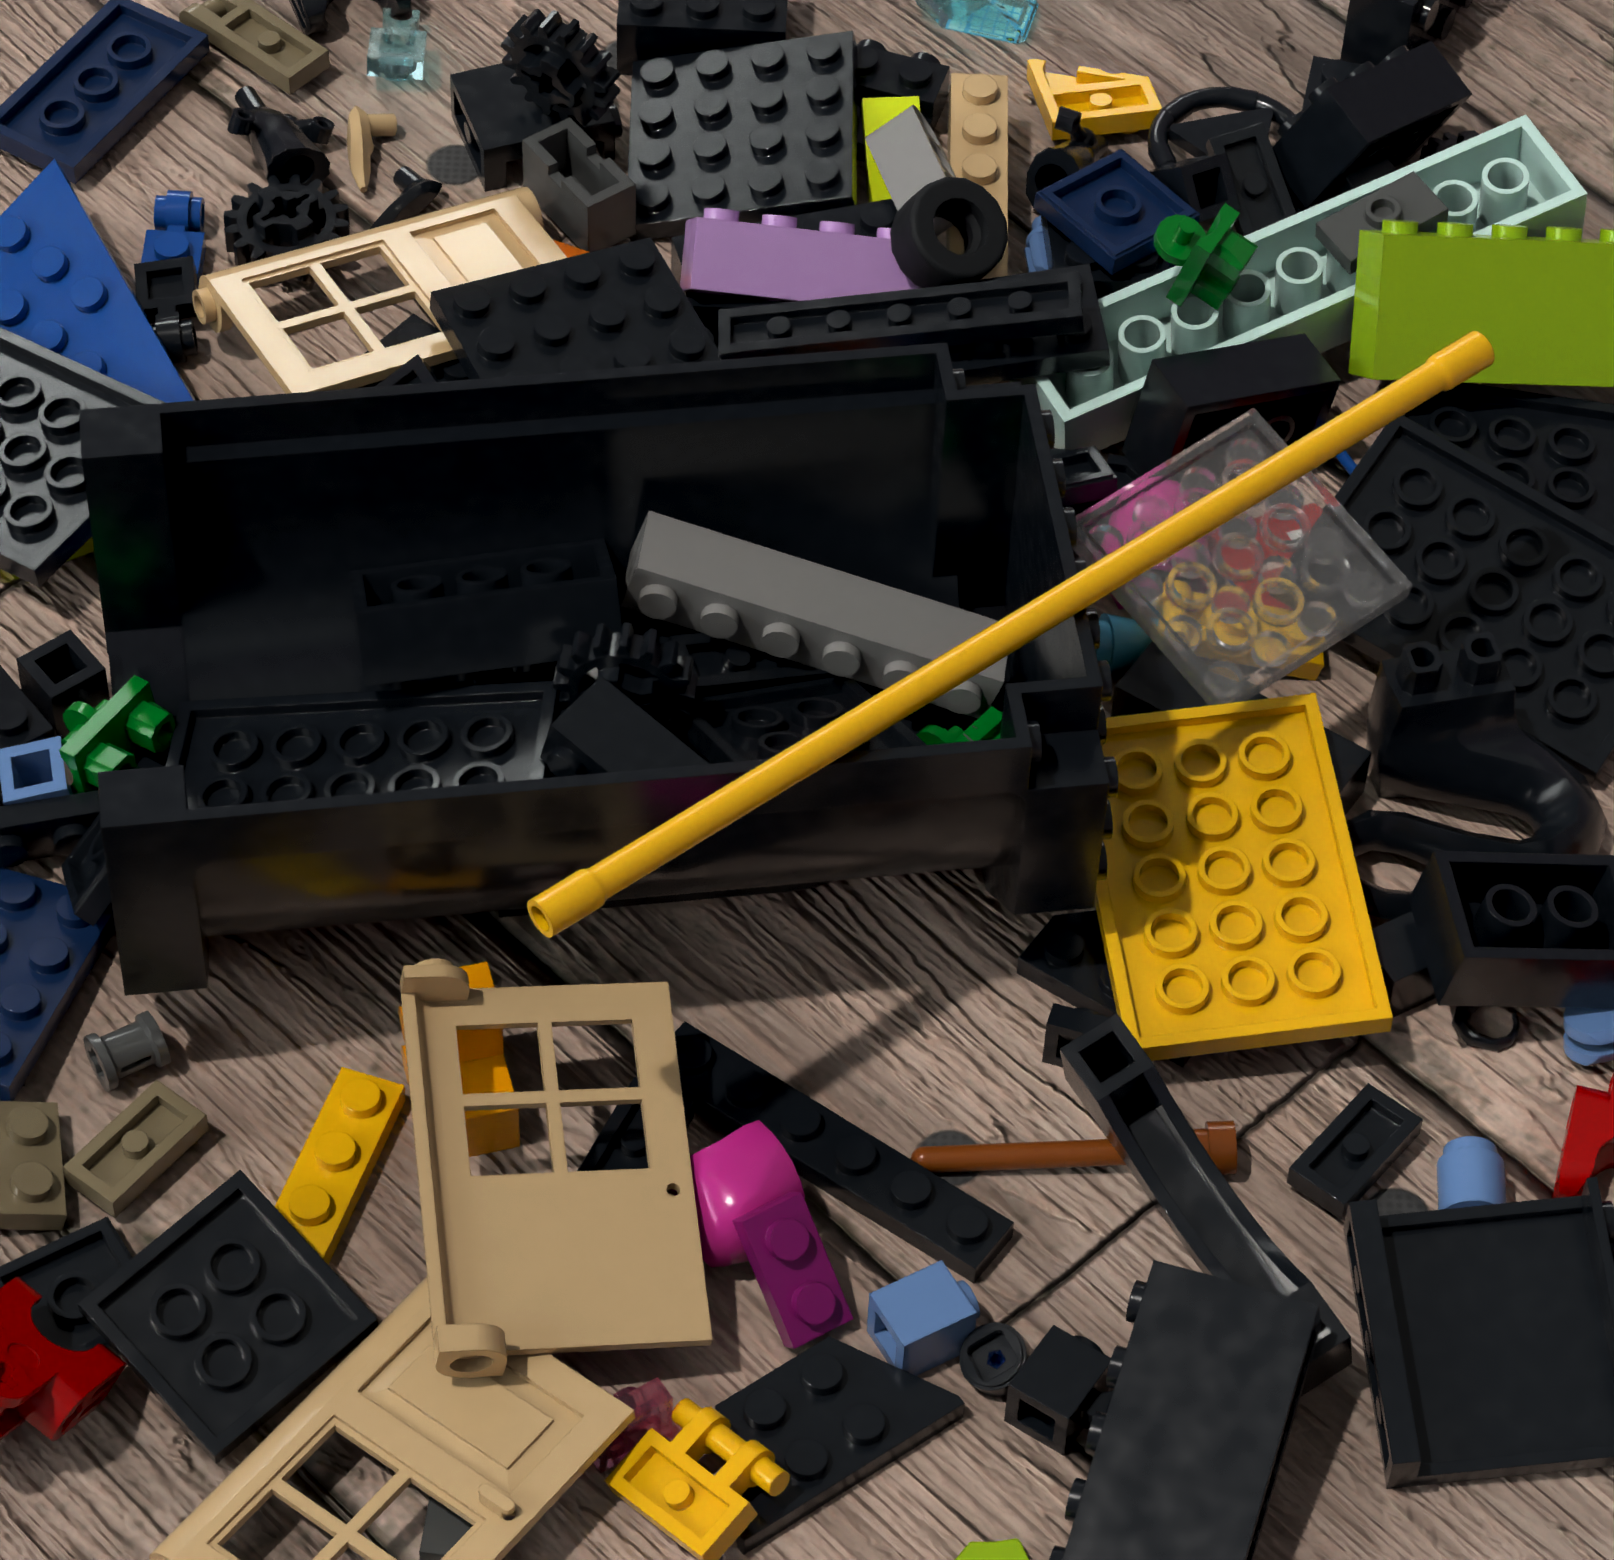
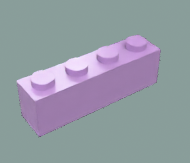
M704 208L703 217L686 220L680 287L683 292L762 301L795 302L921 288L915 285L900 270L892 253L891 228H877V237L854 235L855 224L820 221L819 231L797 228L798 218L769 214L762 215L761 224L739 222V211L721 208Z

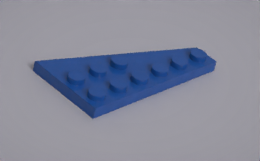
M53 159L0 216V327L165 403L196 401L170 359L165 346L147 319L146 313L111 252L105 246L85 207L71 187L66 174L57 161Z

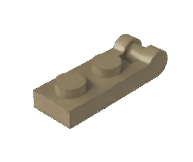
M207 0L203 4L193 3L179 13L181 23L207 34L210 43L289 95L330 67L328 49L253 0Z

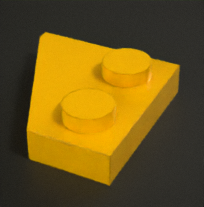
M1027 60V80L1052 141L1071 140L1069 133L1054 128L1061 106L1081 112L1080 124L1092 130L1096 135L1112 133L1131 134L1140 130L1150 129L1152 121L1162 108L1152 83L1147 76L1129 73L1113 74L1097 68L1079 66L1077 77L1045 72L1046 60Z

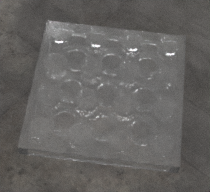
M1252 408L1075 516L1077 544L1072 549L1079 557H1084L1086 565L1090 566L1288 445L1256 409ZM1310 471L1111 592V594L1208 705H1217L1249 700L1406 599L1413 584Z

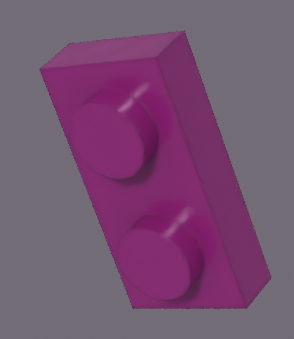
M791 1191L732 1220L784 1347L795 1349L853 1320L849 1306L801 1192Z

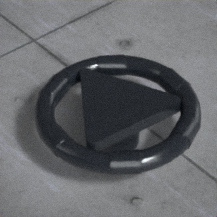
M1233 86L1208 87L1179 95L1159 110L1148 132V155L1155 169L1177 162L1168 144L1169 139L1194 157L1207 156L1208 152L1205 145L1209 138L1263 122L1269 135L1271 123L1280 127L1295 114L1279 101L1254 90ZM1224 107L1242 111L1180 123L1192 113L1209 108ZM1285 182V184H1286V186H1287V189H1288V192H1289V194H1291L1293 191L1290 189V187H1289V186L1287 185V183Z

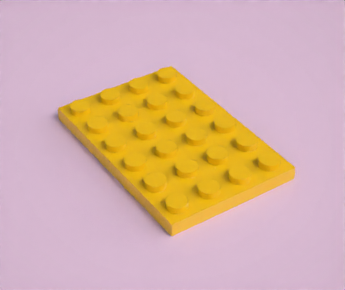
M1316 693L1107 717L1106 743L1101 744L1104 757L1113 756L1115 758L1118 771L1117 797L1108 798L1112 811L1113 835L1111 839L1103 840L1107 855V879L1097 881L1095 906L1117 1014L1150 1060L1156 1061L1391 1032L1393 1015Z

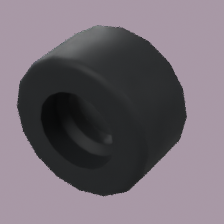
M944 177L925 185L898 210L890 230L892 253L900 270L915 285L921 288L965 284L982 279L1003 258L1008 242L1007 222L998 201L983 186L966 178ZM935 217H941L951 222L959 230L964 240V254L961 255L949 251L939 242L934 231L933 219Z

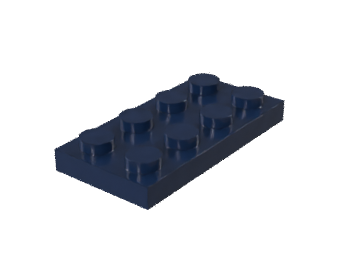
M132 0L108 1L0 105V149L42 169H45L55 159L63 169L68 180L76 184L210 52L208 35Z
M0 867V1101H14L114 933L115 924L112 903H110L96 924L92 926L74 915L66 885Z

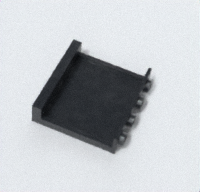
M1597 1177L1586 1178L1581 1196L1379 1216L1377 1199L1349 1202L1343 1230L1387 1489L1614 1466V1262L1610 1243L1614 1242V1206L1611 1201L1601 1200Z

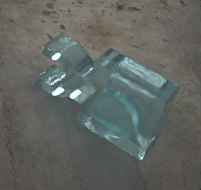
M383 8L382 28L371 27L367 54V76L383 77L393 82H402L409 79L423 80L427 50V31H419L420 10H412V17L410 19L400 21L391 17L392 8Z

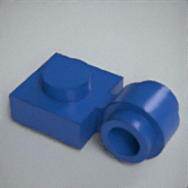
M168 190L166 196L156 195L154 204L155 230H146L141 263L193 256L197 270V283L199 285L206 254L205 232H203L205 222V201L203 197H194L192 191Z

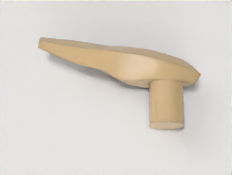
M355 105L348 117V161L353 177L360 191L364 193L368 189L370 180V157L374 150L372 137L395 136L397 120L393 113L367 114L363 109Z

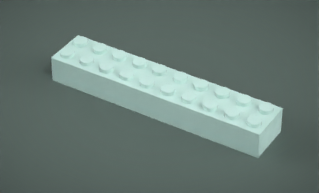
M1523 115L1243 236L1257 245L1258 248L1240 274L1241 277L1218 311L1192 293L1181 307L1166 298L1183 267L1174 266L1098 299L1109 346L1110 366L1010 380V382L1020 381L1021 385H1036L1041 410H1051L1055 429L1054 448L1075 450L1096 446L1098 451L1126 439L1152 359L1303 333L1306 334L1320 354L1350 341L1356 272L1349 274L1315 237L1316 223L1414 171L1448 208L1447 222L1474 224L1473 234L1491 235L1492 224L1528 226L1527 237H1546L1547 226L1581 228L1583 234L1588 193L1528 116ZM1437 228L1430 231V233H1437Z

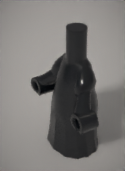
M245 86L240 88L235 95V101L240 108L233 109L227 130L235 135L249 136L255 159L264 169L267 181L269 176L275 175L279 179L280 184L289 183V179L293 174H298L301 185L308 186L315 179L321 180L323 184L326 177L330 174V162L325 154L313 143L327 145L335 126L334 123L320 116L297 120L296 117L290 114H283L280 111L266 107L253 87Z
M1063 106L1059 108L1054 128L1069 133L1071 140L1055 147H1048L1035 155L1027 171L1026 195L1032 206H1034L1036 192L1098 161L1106 154L1108 150L1107 140L1080 124L1081 112Z

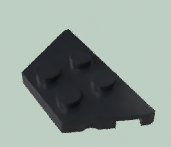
M828 1336L715 1405V1409L730 1420V1429L745 1441L756 1439L771 1450L775 1455V1463L790 1475L787 1487L777 1496H771L758 1485L748 1488L742 1494V1497L750 1502L758 1515L736 1539L738 1549L745 1555L959 1421L964 1415V1401L950 1391Z

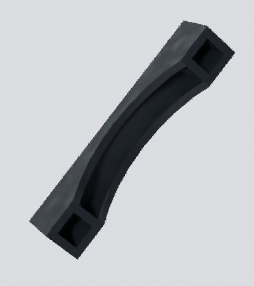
M1117 1013L1060 1048L1066 1081L1204 1274L1319 1304L1321 1328L1301 1396L1352 1364L1351 1336L1312 1282L1275 1245L1233 1191L1185 1119L1155 1065Z

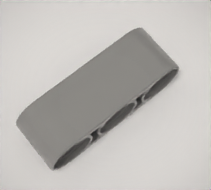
M914 105L865 137L897 211L925 185L944 177H956L936 134L922 113ZM941 217L933 219L936 236L953 226L951 222Z

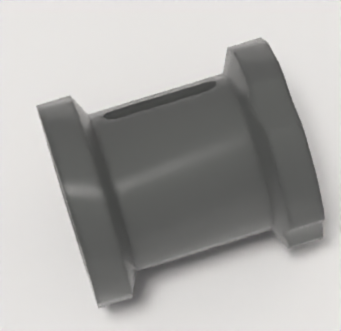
M149 1011L136 1015L135 1022L101 1037L96 1033H91L84 1036L83 1039L91 1067L102 1087L108 1092L118 1088L119 1080L152 1065L160 1068L171 1063L165 1039Z

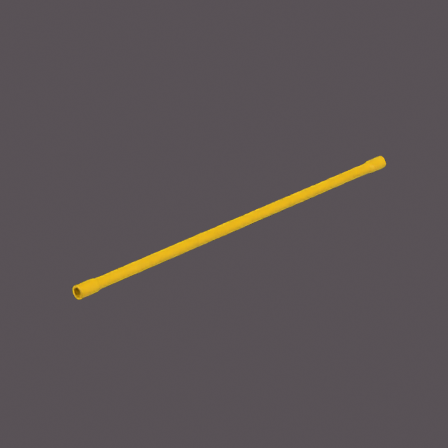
M1478 331L1469 332L1431 355L1423 365L620 850L590 868L574 872L531 898L527 902V909L534 925L548 938L565 930L601 908L608 898L1442 391L1453 389L1491 366L1495 358L1491 343L1482 333Z

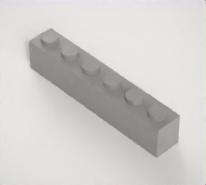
M648 511L631 549L620 601V607L644 614L647 617L670 622L705 633L714 638L725 639L766 652L775 657L792 660L827 671L836 676L854 679L881 689L888 688L998 621L653 511ZM1007 656L935 699L930 704L946 708L954 713L979 718L990 708L1004 683Z

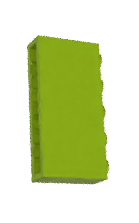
M1383 219L1381 230L1359 231L1349 374L1372 380H1398L1423 365L1431 355L1469 332L1478 331L1491 343L1495 356L1494 362L1491 366L1463 383L1614 387V229H1600L1599 239H1582L1581 228L1547 226L1546 237H1527L1528 226L1492 224L1491 235L1473 234L1474 224L1437 222V233L1418 232L1419 222Z

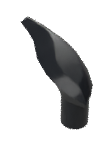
M408 166L399 168L394 175L393 182L403 192L380 215L370 229L417 216L438 195L442 188V183L424 179Z

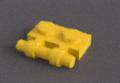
M684 1398L677 1403L671 1415L672 1421L682 1428L675 1438L670 1442L653 1428H650L604 1482L616 1496L697 1559L719 1560L758 1515L750 1502L742 1497V1494L748 1488L758 1485L771 1496H777L787 1487L790 1475L775 1463V1455L771 1450L756 1439L745 1441L730 1429V1420L711 1406L701 1408L691 1399ZM714 1452L725 1460L726 1463L713 1475L697 1463L704 1454Z

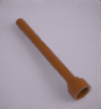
M1206 1121L1205 1128L1192 1129L1221 1174L1235 1175L1237 1172V1139L1234 1121ZM1108 1139L921 1146L915 1149L911 1155V1160L933 1173L1126 1165Z

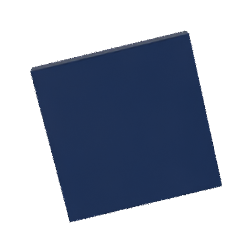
M1119 149L1036 192L1033 206L1037 212L1111 275L1156 252L1153 237L1160 222L1166 217L1175 214L1186 215L1195 219L1198 223L1200 214L1123 149Z

